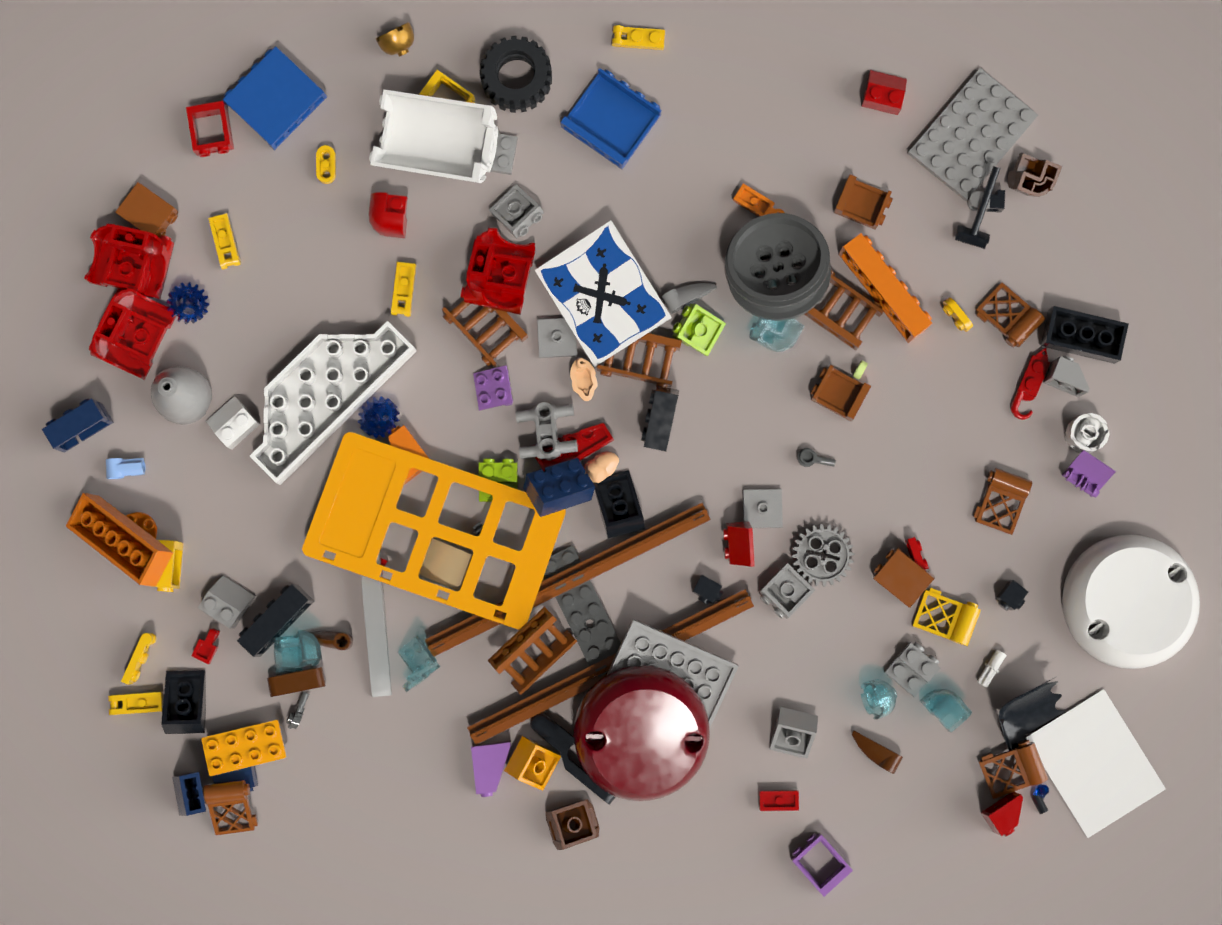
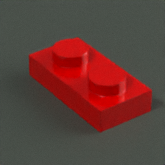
M915 537L905 540L910 558L923 569H929L926 559H922L920 553L922 551L920 541L916 540Z
M759 791V810L799 811V791Z

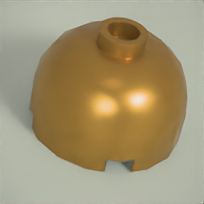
M407 22L375 39L383 52L389 55L398 54L400 57L408 53V48L413 45L414 32L410 23Z

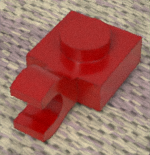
M214 628L210 629L205 640L202 638L198 640L191 656L208 665L211 664L219 647L214 645V642L218 638L220 631Z

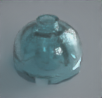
M876 679L864 682L861 685V689L864 688V693L861 694L863 705L869 715L873 714L875 716L873 719L886 717L894 710L897 693L890 684L884 680Z

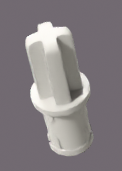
M995 650L988 664L985 663L986 667L978 679L980 685L988 687L994 675L999 673L998 669L1007 656L1006 654Z

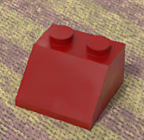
M870 70L861 107L898 115L902 108L907 79Z
M750 522L726 523V528L723 529V538L727 540V547L724 548L725 559H728L731 565L755 567L753 528Z
M1016 792L1009 793L980 812L994 833L1006 837L1015 831L1014 828L1019 823L1023 796Z

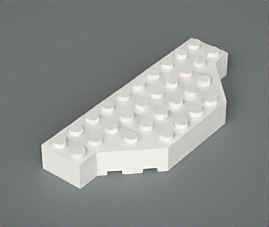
M388 321L374 334H319L264 388L263 443L250 457L275 483L281 485L416 352V349Z

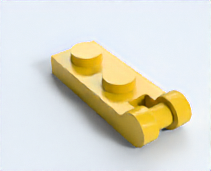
M621 25L613 26L614 38L612 39V46L664 50L665 30L623 27ZM622 35H627V40L621 39Z
M228 214L208 218L222 270L227 269L231 265H241ZM231 253L232 258L226 259L225 254Z
M397 262L391 315L404 314L406 317H411L416 264ZM399 301H404L405 307H400Z
M144 633L140 637L121 682L127 685L137 682L141 674L139 669L142 664H145L149 656L147 651L150 645L154 644L157 640L155 634Z
M163 692L108 696V702H110L111 707L109 715L162 712ZM118 701H122L123 708H118Z

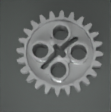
M820 524L817 530L816 526L813 525L812 532L806 528V535L799 534L802 540L794 541L798 547L792 548L793 551H796V554L792 555L791 558L797 559L793 565L799 566L796 572L802 571L801 577L805 578L807 576L808 583L815 580V586H818L820 581L823 587L826 586L827 581L830 585H834L833 579L840 582V575L843 577L847 576L844 570H851L848 563H854V561L849 559V556L855 554L849 552V549L853 545L846 544L850 538L843 539L842 537L845 532L838 534V527L832 531L831 525L824 529L823 524ZM813 538L820 541L818 549L811 547L810 542ZM831 543H836L839 546L837 553L830 551L829 546ZM806 550L821 553L824 550V554L836 556L840 559L824 558L821 560V556L807 554ZM809 557L816 560L814 568L807 566L806 561ZM828 561L833 562L835 565L833 572H828L825 568Z

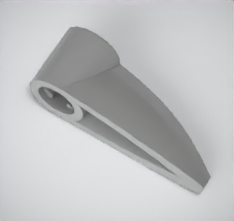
M710 283L691 284L678 289H672L665 293L661 299L669 312L673 314L717 289V286Z

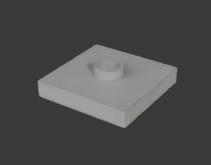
M565 318L537 320L539 358L577 356L576 336Z
M782 489L743 490L744 522L749 521L752 528H783Z

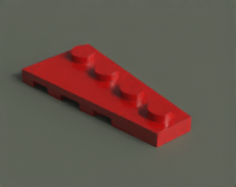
M601 423L558 438L559 442L577 440L578 452L562 453L561 456L551 461L535 457L544 472L546 467L578 458L581 461L614 441L605 424ZM546 447L544 452L552 451L553 447Z

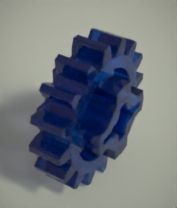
M188 282L186 286L184 283H180L179 288L175 286L172 289L173 292L170 291L168 294L170 298L166 303L171 304V306L167 310L174 312L171 315L172 317L178 316V322L184 319L185 324H188L190 320L194 324L197 322V319L201 320L203 315L208 312L205 309L209 306V303L205 302L208 296L202 295L205 290L199 291L197 284L191 287V282Z
M380 396L379 400L373 397V402L367 400V406L361 407L364 410L363 413H358L362 418L358 420V423L362 425L360 428L368 436L372 435L375 438L378 435L385 437V432L391 434L390 429L396 428L397 426L394 423L400 420L396 417L400 414L396 409L397 406L389 398L385 399L383 396Z

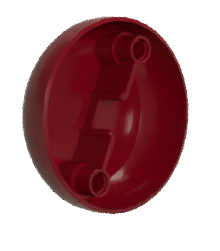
M654 666L627 667L605 676L588 691L582 700L574 724L576 753L587 775L595 784L609 794L632 801L660 799L681 789L700 769L706 757L710 739L708 716L704 704L695 690L675 673Z

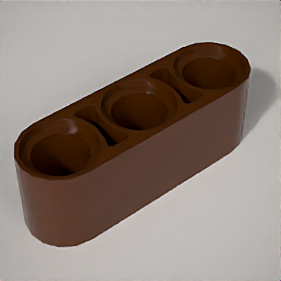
M322 667L267 678L270 697L326 686Z

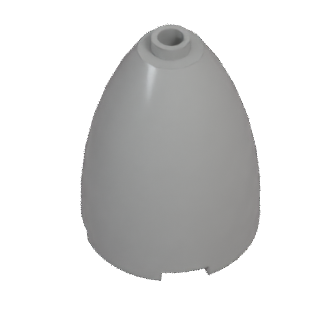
M175 366L163 370L155 377L151 385V400L155 409L162 417L172 423L186 425L200 420L206 414L212 400V390L208 380L198 371L188 367Z

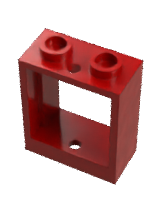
M224 101L186 107L192 148L197 156L208 157L211 155L210 153L216 152L225 154L229 150L234 149L228 109ZM221 115L225 141L199 145L195 119Z

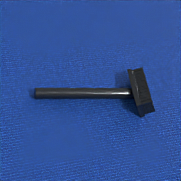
M993 166L972 228L958 225L955 236L956 241L965 242L983 249L989 243L990 234L979 231L1000 168Z

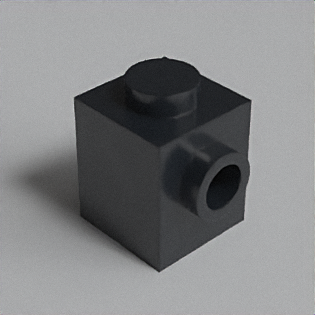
M701 575L692 592L699 596L698 600L708 605L709 602L719 601L724 591L721 590L722 585Z
M1009 580L995 599L999 601L998 605L1006 611L1019 610L1025 603L1024 598L1029 592L1016 581Z

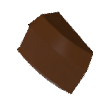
M588 799L546 812V821L553 844L557 850H564L599 837L600 827L594 807Z

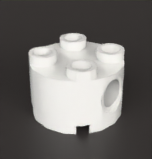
M1094 413L1083 414L1068 424L1065 432V441L1077 452L1081 453L1083 450L1088 453L1094 452L1102 448L1108 441L1110 434L1107 423L1100 415Z

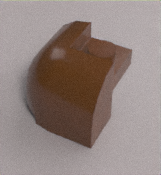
M1019 153L1014 170L1009 171L1008 187L1027 196H1043L1055 187L1062 166L1049 160H1039L1027 154Z

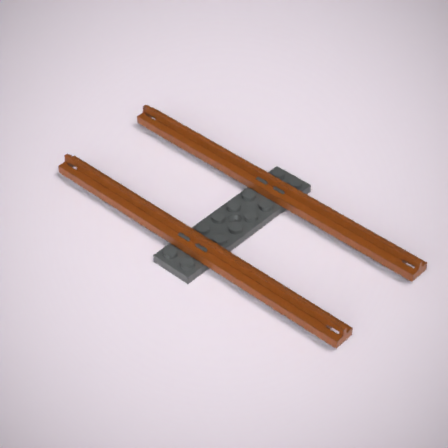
M703 503L583 562L580 561L573 546L550 557L544 574L546 580L541 583L533 608L554 597L556 598L589 667L467 727L475 745L593 687L607 675L621 642L590 580L710 521L711 519ZM746 589L662 630V632L686 641L754 607ZM502 601V602H500V603H498V604H496V605H497V606H501L504 601ZM496 610L494 616L505 620L507 613ZM474 615L425 639V642L432 656L435 657L500 625V623ZM591 619L593 621L592 627L586 625L587 620Z

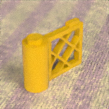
M930 588V591L925 590L913 627L968 647L981 610L978 609V605L967 601V604H963L941 596V591ZM927 596L936 598L939 606L929 610L925 603ZM949 603L956 605L955 613L947 617L942 606ZM941 608L945 618L934 622L930 612ZM928 613L932 624L926 627L918 624L920 616ZM946 620L949 625L948 633L939 632L936 624Z

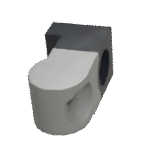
M997 190L994 195L991 194L985 212L1001 213L1005 209V190ZM975 191L968 198L967 205L971 210L978 211L983 192Z

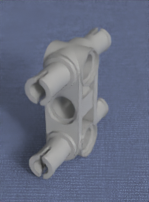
M542 402L531 410L516 411L517 423L534 421L536 424L537 443L534 446L519 447L521 459L538 457L551 461L561 456L562 453L578 452L577 440L559 442L557 436L556 420L559 417L574 416L573 404L556 406ZM543 411H549L547 416H541ZM546 447H553L552 451L544 452Z

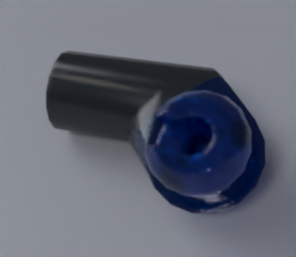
M1038 785L1032 795V801L1039 814L1048 811L1043 801L1049 793L1047 785Z

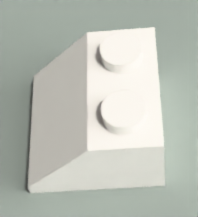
M235 396L206 421L215 435L231 450L260 425Z

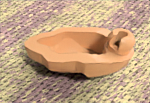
M579 358L572 364L570 379L572 380L573 391L582 400L589 401L592 399L594 390L598 386L595 376L596 372L587 360Z
M612 452L599 453L585 463V474H588L592 482L600 483L614 473L619 457Z

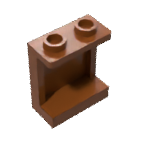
M850 174L834 213L876 230L878 225L882 226L886 215L883 212L885 208L889 209L893 198L890 195L892 191L888 190V192L857 181V177Z
M137 182L116 210L120 217L139 230L153 233L159 238L160 235L166 234L167 227L173 224L178 217V211L139 182Z
M830 365L828 369L824 367L819 376L822 378L820 384H815L810 393L813 395L811 400L841 417L853 421L871 385L867 383L862 384L834 369L833 365Z
M899 547L896 550L892 548L885 557L887 561L883 565L880 563L873 571L875 573L873 579L911 608L935 577L903 553Z

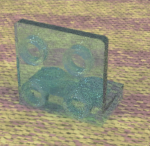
M419 636L414 637L398 651L412 672L406 678L408 681L402 686L406 692L423 682L440 668L436 658L430 653Z

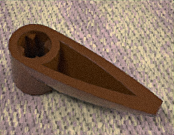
M313 631L298 634V638L328 648L348 650L353 645V638L347 633ZM343 636H345V640H348V643L342 647L339 644V639H343Z
M853 730L852 736L861 751L879 767L895 774L903 757Z

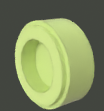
M863 360L860 361L853 377L859 380L868 363Z

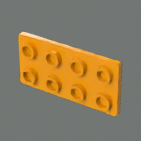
M278 720L201 739L209 776L286 758Z

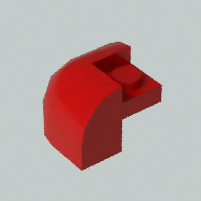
M386 192L371 193L368 213L369 222L379 235L405 238L408 197L389 195Z

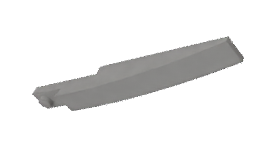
M380 552L377 558V564L381 565ZM361 575L372 697L392 695L383 582Z

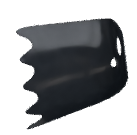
M1058 681L1045 682L1013 698L1002 706L999 711V720L1009 751L1018 747L1019 742L1027 740L1026 737L1029 735L1026 734L1034 733L1066 713V711L1055 708L1056 702L1062 695L1052 693L1051 688Z

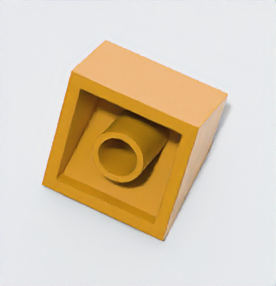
M522 736L504 771L515 779L543 791L561 756Z

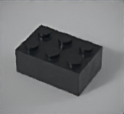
M658 385L656 390L652 389L649 403L653 405L652 409L648 408L645 422L648 423V427H644L641 441H644V447L667 451L679 390Z

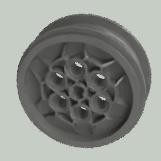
M772 213L755 218L745 224L735 234L727 248L725 268L730 291L736 302L752 315L774 321L793 319L810 311L821 301L827 292L831 280L828 244L822 233L813 224L801 217L786 213ZM791 282H795V283H796V284H794V285H788V284L791 283Z

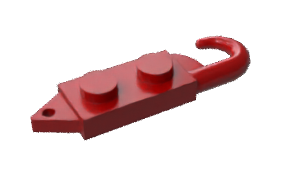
M1044 348L1035 356H1031L1011 405V411L1018 419H1028L1033 413L1030 410L1027 414L1022 415L1019 413L1018 407L1021 400L1032 401L1037 396L1051 363L1048 362L1047 348Z

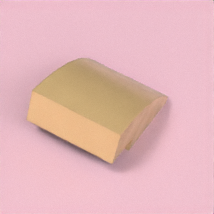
M432 538L419 575L459 591L473 555Z

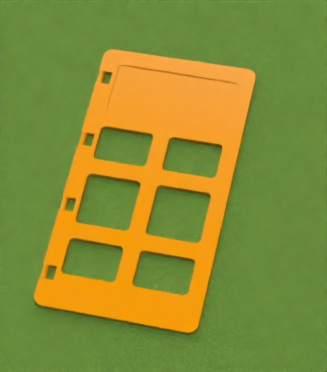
M348 432L341 441L302 551L306 556L520 630L529 620L561 529L566 509L540 517L524 491L365 436ZM411 468L438 477L424 517L398 510L396 507ZM452 483H458L493 496L479 536H473L439 524L438 520ZM507 502H513L535 511L521 551L493 542ZM391 523L418 531V537L404 572L377 564L379 552ZM433 537L473 550V556L459 591H454L419 578L422 564ZM325 551L335 553L334 560L323 557ZM488 556L512 563L516 567L501 606L474 597L478 580ZM382 570L392 573L391 580L380 577ZM438 591L450 593L448 600L438 597ZM499 610L507 613L505 620L495 617V611Z

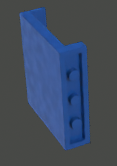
M275 46L265 53L264 58L260 62L252 66L251 72L247 76L239 79L238 85L234 89L226 92L223 101L275 151L327 96L320 87Z
M599 68L598 75L569 115L560 122L561 128L620 169H623L660 118L662 110H660V106L655 102H649L644 99L645 96L639 91L634 92L631 90L630 86L623 80L618 81L615 79L610 71Z

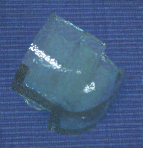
M759 317L757 323L752 324L749 336L751 340L770 351L783 352L795 345L805 325L794 318L774 321Z
M298 630L295 636L275 638L274 660L276 673L300 671L306 665L312 664V666H316L322 659L321 647L317 638L307 631Z
M935 689L920 700L930 714L936 716L948 732H953L972 714V711L956 693L947 689Z

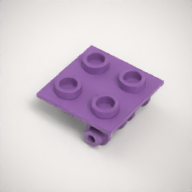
M507 365L473 373L479 411L502 405H512V389L510 387L511 383L509 382Z
M1083 450L1062 476L1066 478V481L1074 484L1076 488L1080 487L1081 491L1084 490L1090 497L1096 498L1100 493L1099 490L1116 471Z

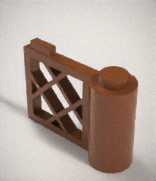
M1002 282L976 309L978 312L976 316L984 323L988 321L1005 335L1006 343L1013 348L1015 346L1020 347L1045 320L1044 316L1037 309L1029 306ZM1002 289L1008 294V300L997 301V293ZM1019 303L1024 309L1020 313H1012L1011 304ZM995 304V314H987L982 310L986 305ZM997 304H1008L1009 313L998 314ZM998 317H1009L1010 324L1004 329L999 324Z
M995 468L993 471L990 470L987 476L989 486L981 507H976L973 517L976 518L975 522L1013 535L1025 500L1030 493L1032 481ZM991 492L999 493L1002 501L992 505L989 500ZM1011 499L1020 501L1017 509L1010 512L1006 502ZM1003 503L1007 513L997 517L994 507ZM991 509L995 519L989 522L981 520L983 513ZM1007 516L1010 517L1012 523L1009 530L1001 526L1000 519Z
M1024 740L1018 743V747L996 756L990 753L981 757L982 761H979L993 799L1028 786L1044 783L1048 780L1034 742ZM1014 754L1016 759L1014 767L1011 768L1004 765L1005 758ZM992 762L999 766L995 775L986 771L984 765ZM1001 767L1011 771L1007 781L997 777ZM1014 772L1022 775L1024 783L1015 785L1010 782ZM996 779L1006 783L1002 791L994 792L993 784Z
M245 780L204 785V801L209 808L215 835L255 830L258 822L256 814L252 815L247 797L250 795L249 783L246 784ZM244 803V809L242 811H239L233 806L235 804ZM221 806L226 810L221 814L215 811L214 807ZM230 811L238 816L232 820L226 817V814ZM240 818H243L247 820L249 824L241 825L237 822ZM223 820L230 825L225 828H219L218 824Z

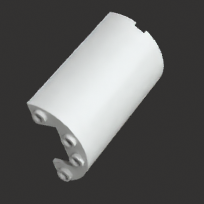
M383 90L379 103L380 108L387 113L383 119L382 125L384 130L379 140L380 148L373 146V151H371L369 156L370 165L476 183L485 181V173L490 172L494 162L498 140V126L494 125V120H497V114L493 106Z

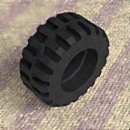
M511 36L510 40H506V37L500 39L501 43L499 44L494 42L491 45V50H486L484 53L485 58L481 59L480 79L486 97L490 98L493 105H499V108L504 111L506 108L510 109L511 113H516V110L520 109L521 113L527 112L526 108L531 107V109L536 108V103H542L545 100V95L549 94L550 85L552 84V68L543 47H538V43L534 40L529 42L528 38L523 36L521 39H517V36ZM513 60H521L528 63L534 71L532 81L520 89L505 87L500 83L498 77L502 66Z

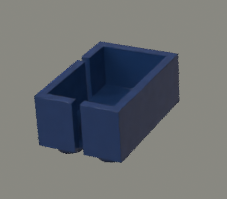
M88 398L79 403L80 406L74 410L69 409L65 411L61 418L57 420L52 419L45 424L46 427L42 428V431L52 448L65 453L79 444L75 436L78 435L83 442L114 423L104 405Z
M575 458L546 467L544 472L540 469L526 474L523 488L539 516L543 517L591 501L595 485L588 474H585V469L579 459Z

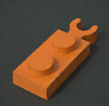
M744 183L733 198L734 202L758 217L772 213H785L782 209H774L775 202Z

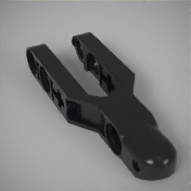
M544 713L531 717V728L561 753L565 770L610 805L616 797L601 789L582 768L568 758V750L575 744L574 737Z

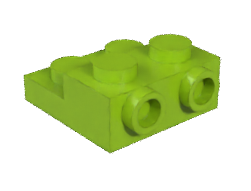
M697 304L686 305L681 313L683 318L680 322H676L672 328L674 332L672 337L682 340L681 343L692 347L704 356H708L726 323Z
M483 459V463H479L480 477L518 489V463H514V459H502V463H495V459ZM479 491V502H492V495Z

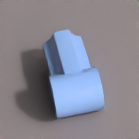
M111 458L105 460L107 479H122L124 476L145 475L146 466L144 458Z

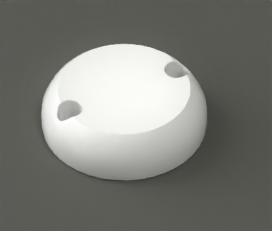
M1118 535L1090 546L1073 563L1063 588V613L1069 631L1076 642L1092 657L1119 668H1146L1171 658L1188 642L1199 617V590L1196 579L1188 564L1168 545L1141 535ZM1091 624L1096 625L1091 630L1088 629Z

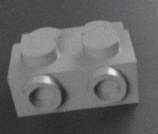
M498 132L497 148L490 172L512 174L518 137L499 134Z
M518 185L513 186L489 209L490 213L515 238L525 236L529 231V227L533 223L540 222L542 214H544L540 205Z
M787 563L759 593L761 594V600L765 604L769 605L771 603L776 608L774 612L777 616L788 619L815 589Z
M916 642L914 645L908 643L884 671L913 697H916L922 688L941 669L938 666L939 661L932 655L926 656L923 653L925 649Z

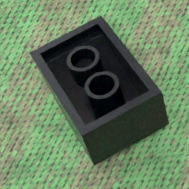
M629 470L612 474L600 483L593 482L608 539L645 529L644 517Z
M166 671L161 722L164 733H205L206 671Z

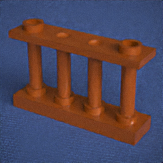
M831 270L830 283L837 287L836 291L822 310L818 311L813 307L804 315L856 351L862 343L859 339L863 330L875 314L880 317L884 310L881 309L882 306L876 301L871 302L835 277V273ZM845 293L853 298V300L839 320L834 322L828 318V314L842 294ZM860 303L868 309V312L856 329L849 333L844 329V324Z
M463 300L450 312L444 307L442 309L444 312L443 318L449 324L454 323L483 355L481 359L487 366L492 365L495 368L497 364L493 359L514 340L520 339L523 343L528 338L526 332L505 311L483 307L462 326L455 317L468 307L470 303H466ZM494 311L498 315L497 321L475 340L468 331L489 312L492 313ZM507 325L511 330L509 332L510 335L490 353H487L481 345L499 328Z
M647 333L628 346L623 370L611 368L613 355L605 360L604 366L598 365L597 371L600 372V375L611 377L613 374L656 384V387L657 385L672 387L673 381L667 380L673 353L676 350L680 351L682 340ZM638 342L646 343L647 346L641 374L630 372L635 347ZM657 346L664 347L666 351L660 378L649 376L654 349Z
M545 606L487 660L499 674L505 670L514 679L511 684L520 695L577 642L568 630L562 634L553 625L557 619ZM546 630L557 639L549 647L539 638ZM532 643L543 652L535 661L525 652ZM517 657H520L528 665L521 674L510 665Z

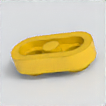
M328 145L321 146L316 152V176L323 184H330L336 178V153ZM325 154L330 155L328 159L323 158ZM329 172V177L325 178L323 176L324 173Z
M949 297L943 302V311L948 316H952L955 320V326L960 331L964 330L967 332L973 327L970 319L952 298Z

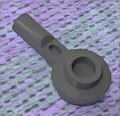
M810 448L800 450L797 455L798 463L803 467H810L815 463L834 467L836 462L835 459L817 456Z
M302 691L296 711L294 713L291 712L287 718L286 723L289 724V729H297L310 694Z

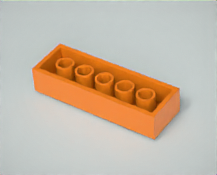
M860 233L844 245L838 255L874 301L882 306L881 309L884 310L885 315L904 339L910 343L933 324L931 322L932 318L927 311H923L919 307L920 303L917 298L908 293L906 284L896 278L895 270L890 265L887 266L885 264L883 255L878 250H874L871 246V240L866 235L863 236Z
M82 493L66 524L68 529L139 585L156 587L173 555L171 550L99 495Z

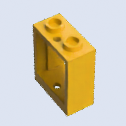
M436 70L419 93V95L432 97L443 83L466 99L465 102L475 103V97L472 93L439 70Z
M158 540L171 550L173 555L156 585L157 591L173 592L174 589H180L184 543Z

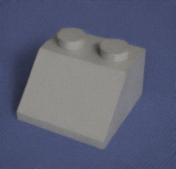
M1060 356L1052 361L1043 382L1076 397L1088 393L1090 389L1079 364L1074 362V359L1069 356Z
M222 576L207 592L198 608L228 628L235 629L254 600L255 595L227 577Z
M780 707L770 750L808 758L817 733L818 716Z

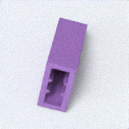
M511 741L471 747L476 794H481V797L493 796V792L497 791L511 748Z

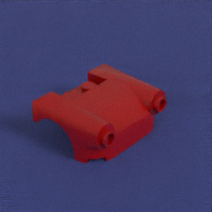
M109 223L97 230H93L90 239L94 244V259L84 279L91 284L121 289L130 288L144 296L161 299L174 247L172 239L164 235H160L159 238L157 235L147 231Z
M488 228L480 236L477 235V238L474 239L467 270V284L461 290V298H464V302L521 315L530 268L533 265L536 252L535 243L519 245L508 242L499 235L498 228Z
M118 289L93 335L89 346L90 354L145 380L153 365L154 355L167 329L171 328L178 312L142 295L134 289Z

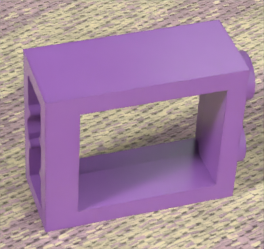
M814 833L806 840L807 844L803 848L798 847L792 853L793 857L791 860L825 897L853 870L820 833L817 835ZM820 841L842 865L821 885L799 862Z

